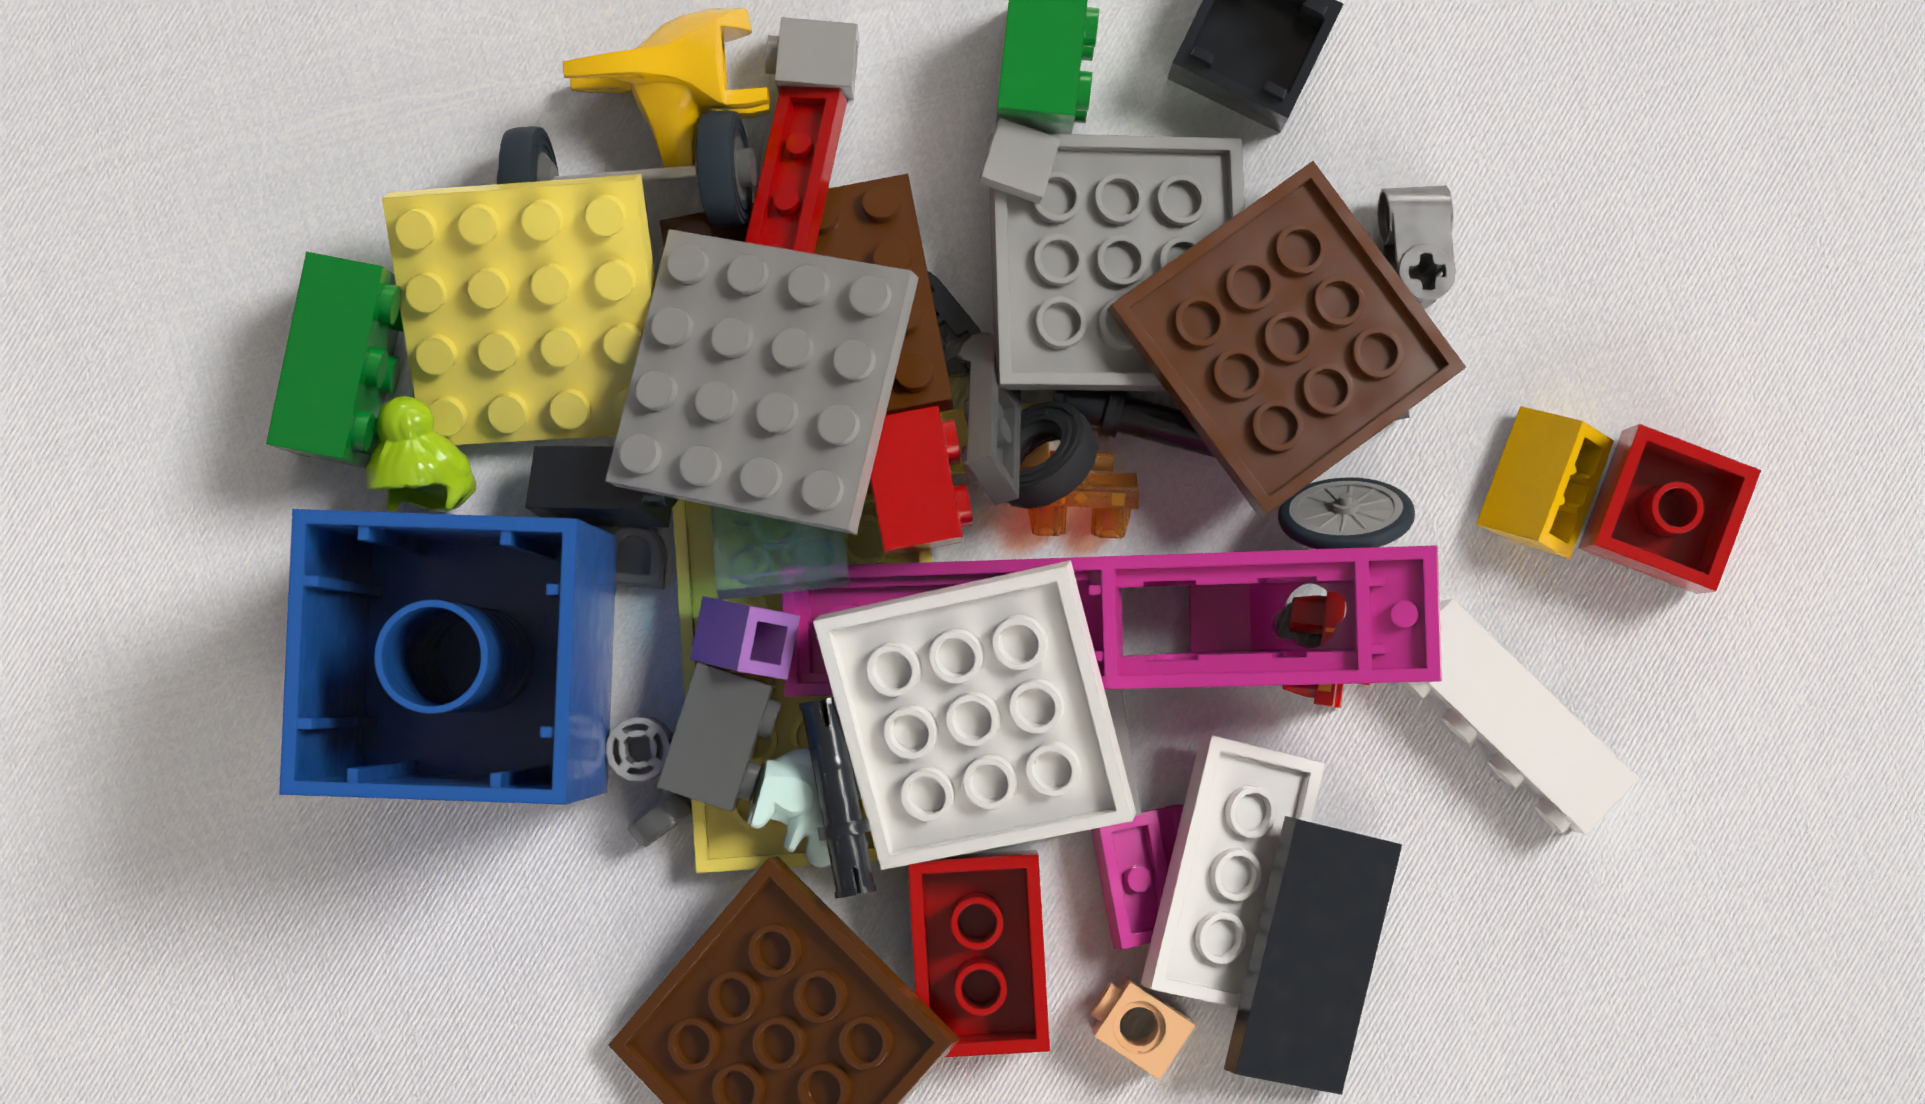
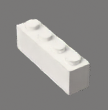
M1454 599L1441 601L1442 681L1402 683L1422 700L1430 693L1447 710L1441 717L1442 721L1467 744H1470L1475 738L1479 740L1493 754L1492 758L1487 762L1488 765L1511 787L1516 789L1523 783L1540 799L1534 806V809L1554 829L1563 833L1569 827L1573 832L1587 835L1640 778Z

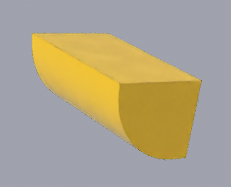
M1520 406L1476 525L1528 547L1570 559L1614 440L1584 421Z

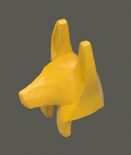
M712 8L684 14L661 25L635 49L563 61L564 78H570L572 91L583 93H633L638 108L652 130L664 168L695 165L697 129L702 114L712 111L730 110L737 111L741 119H749L771 113L769 90L767 87L728 90L724 43L752 33L749 13L746 8Z

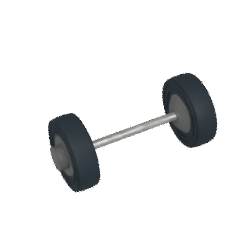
M724 110L712 111L701 115L697 129L695 165L559 176L555 153L547 132L542 127L535 126L512 128L505 131L501 140L497 184L641 174L642 182L696 178L702 205L709 224L716 228H730L746 225L749 221L752 207V187H755L757 183V165L754 150L749 148L746 131L737 111Z

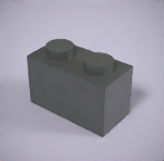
M697 662L656 788L728 811H733L737 808L739 799L751 802L762 769V764L752 761L759 737L771 739L782 707V702L772 700L776 686Z

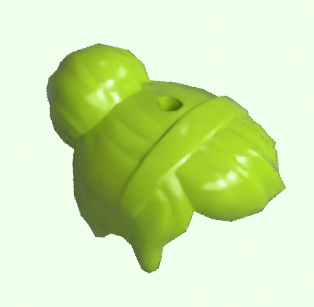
M407 396L396 397L383 404L379 410L376 431L380 440L372 451L370 461L366 467V487L374 491L387 490L386 509L389 512H394L402 502L435 512H449L459 508L476 491L477 483L471 470V464L466 455L460 452L452 442L433 431L434 418L429 406L420 399Z

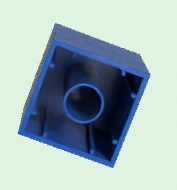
M292 509L279 795L566 805L607 793L608 759L606 756V743L610 735L618 537L579 519Z

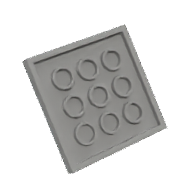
M992 132V134L990 135V137H989V139H988V148H989V145H990V141H991L993 132ZM1046 133L1061 138L1044 196L1039 204L989 187L993 330L999 389L1166 391L1110 316L1107 309L1112 303L1245 209L1242 138Z
M669 229L606 482L617 487L857 535L919 277L911 270Z

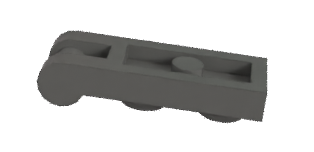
M986 332L977 333L967 339L960 350V356L970 370L969 399L965 400L963 404L964 416L968 425V444L962 447L961 455L968 478L974 484L980 483L996 506L1019 498L1021 390L999 388L994 336Z

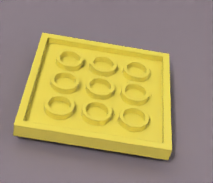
M641 174L389 192L383 196L382 203L396 286L401 287L400 312L414 396L429 406L434 418L433 431L444 436L454 445L617 436L656 283Z

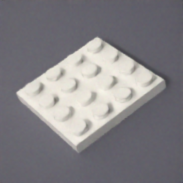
M1071 560L822 614L813 621L865 813L869 819L871 835L881 870L1133 821L1136 810Z

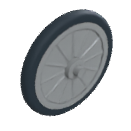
M1354 477L1333 478L1310 483L1281 504L1278 510V521L1283 532L1292 540L1313 549L1381 547L1402 537L1410 529L1415 519L1414 504L1403 491L1385 482Z

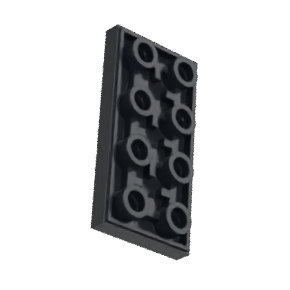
M1285 816L1224 1070L1236 1075L1342 1095L1402 844Z

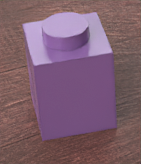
M702 596L690 660L734 671L788 680L800 616Z

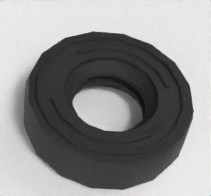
M1049 401L1031 405L1021 411L1020 466L1026 456L1038 446L1055 440H1060V445L1045 462L1033 468L1020 469L1019 498L1007 502L1011 506L1031 509L1050 505L1070 494L1085 480L1094 466L1098 444L1092 426L1085 416L1069 403Z

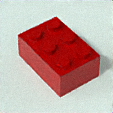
M1037 850L961 854L908 865L915 994L960 1038L959 1042L944 1058L1049 1052L1050 1039L1040 869Z

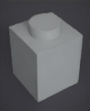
M781 17L779 36L768 35L765 73L775 74L778 92L780 86L841 88L847 100H854L859 48L858 25L854 23Z

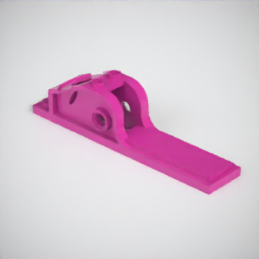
M1437 545L781 567L782 612L800 616L788 680L784 679L785 697L833 696L813 623L819 615L1069 560L1072 563L1104 689L1442 681ZM1305 584H1316L1327 592H1336L1346 602L1347 610L1345 617L1336 624L1330 639L1316 648L1304 647L1294 639L1282 638L1275 627L1276 616L1285 608L1289 596L1294 590ZM1188 586L1190 652L1123 655L1121 588Z

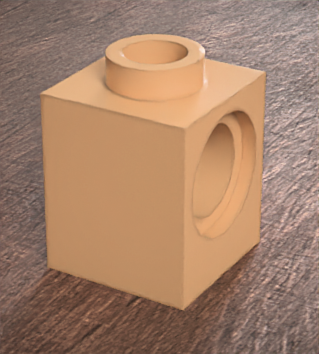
M1128 976L1120 987L1110 982L1090 1011V1015L1097 1019L1092 1028L1094 1036L1158 1080L1161 1079L1195 1027V1024L1189 1017ZM1135 1007L1146 1008L1153 1012L1155 1016L1153 1031L1149 1036L1141 1040L1129 1039L1120 1032V1021L1123 1015Z

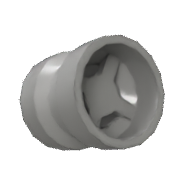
M633 717L621 721L612 729L607 739L606 756L609 765L617 775L629 781H645L660 776L673 738L672 731L665 723L654 717Z

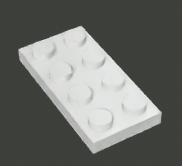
M1201 733L1140 985L1152 990L1236 1008L1239 1007L1284 818L1288 816L1311 822L1325 763Z

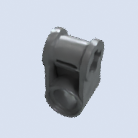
M1447 185L1381 189L1378 198L1377 216L1379 235L1383 243V255L1422 308L1427 309L1437 299L1446 294L1455 281L1456 269L1452 239L1453 204L1450 190ZM1416 266H1418L1420 276L1430 277L1432 283L1424 290L1420 280L1410 279L1409 272Z

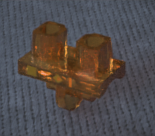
M1050 450V456L1054 454L1055 451ZM1097 452L1095 464L1089 474L1070 494L1050 505L1028 509L1032 534L1037 536H1059L1066 534L1068 506L1091 507V535L1099 538H1124L1131 509H1138L1137 473L1113 472L1114 453Z

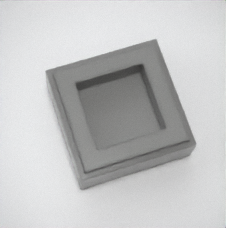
M999 118L994 128L978 183L1039 204L1044 196L1061 138Z

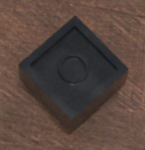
M1203 0L1172 62L1167 79L1280 133L1344 4L1337 0Z

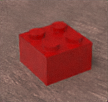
M939 406L885 415L870 478L886 557L960 544L963 539L962 528L972 527L973 517L966 484L954 486L950 465L959 464L961 458L954 419L941 421Z
M1642 424L1622 430L1578 549L1695 594L1716 592L1761 470Z

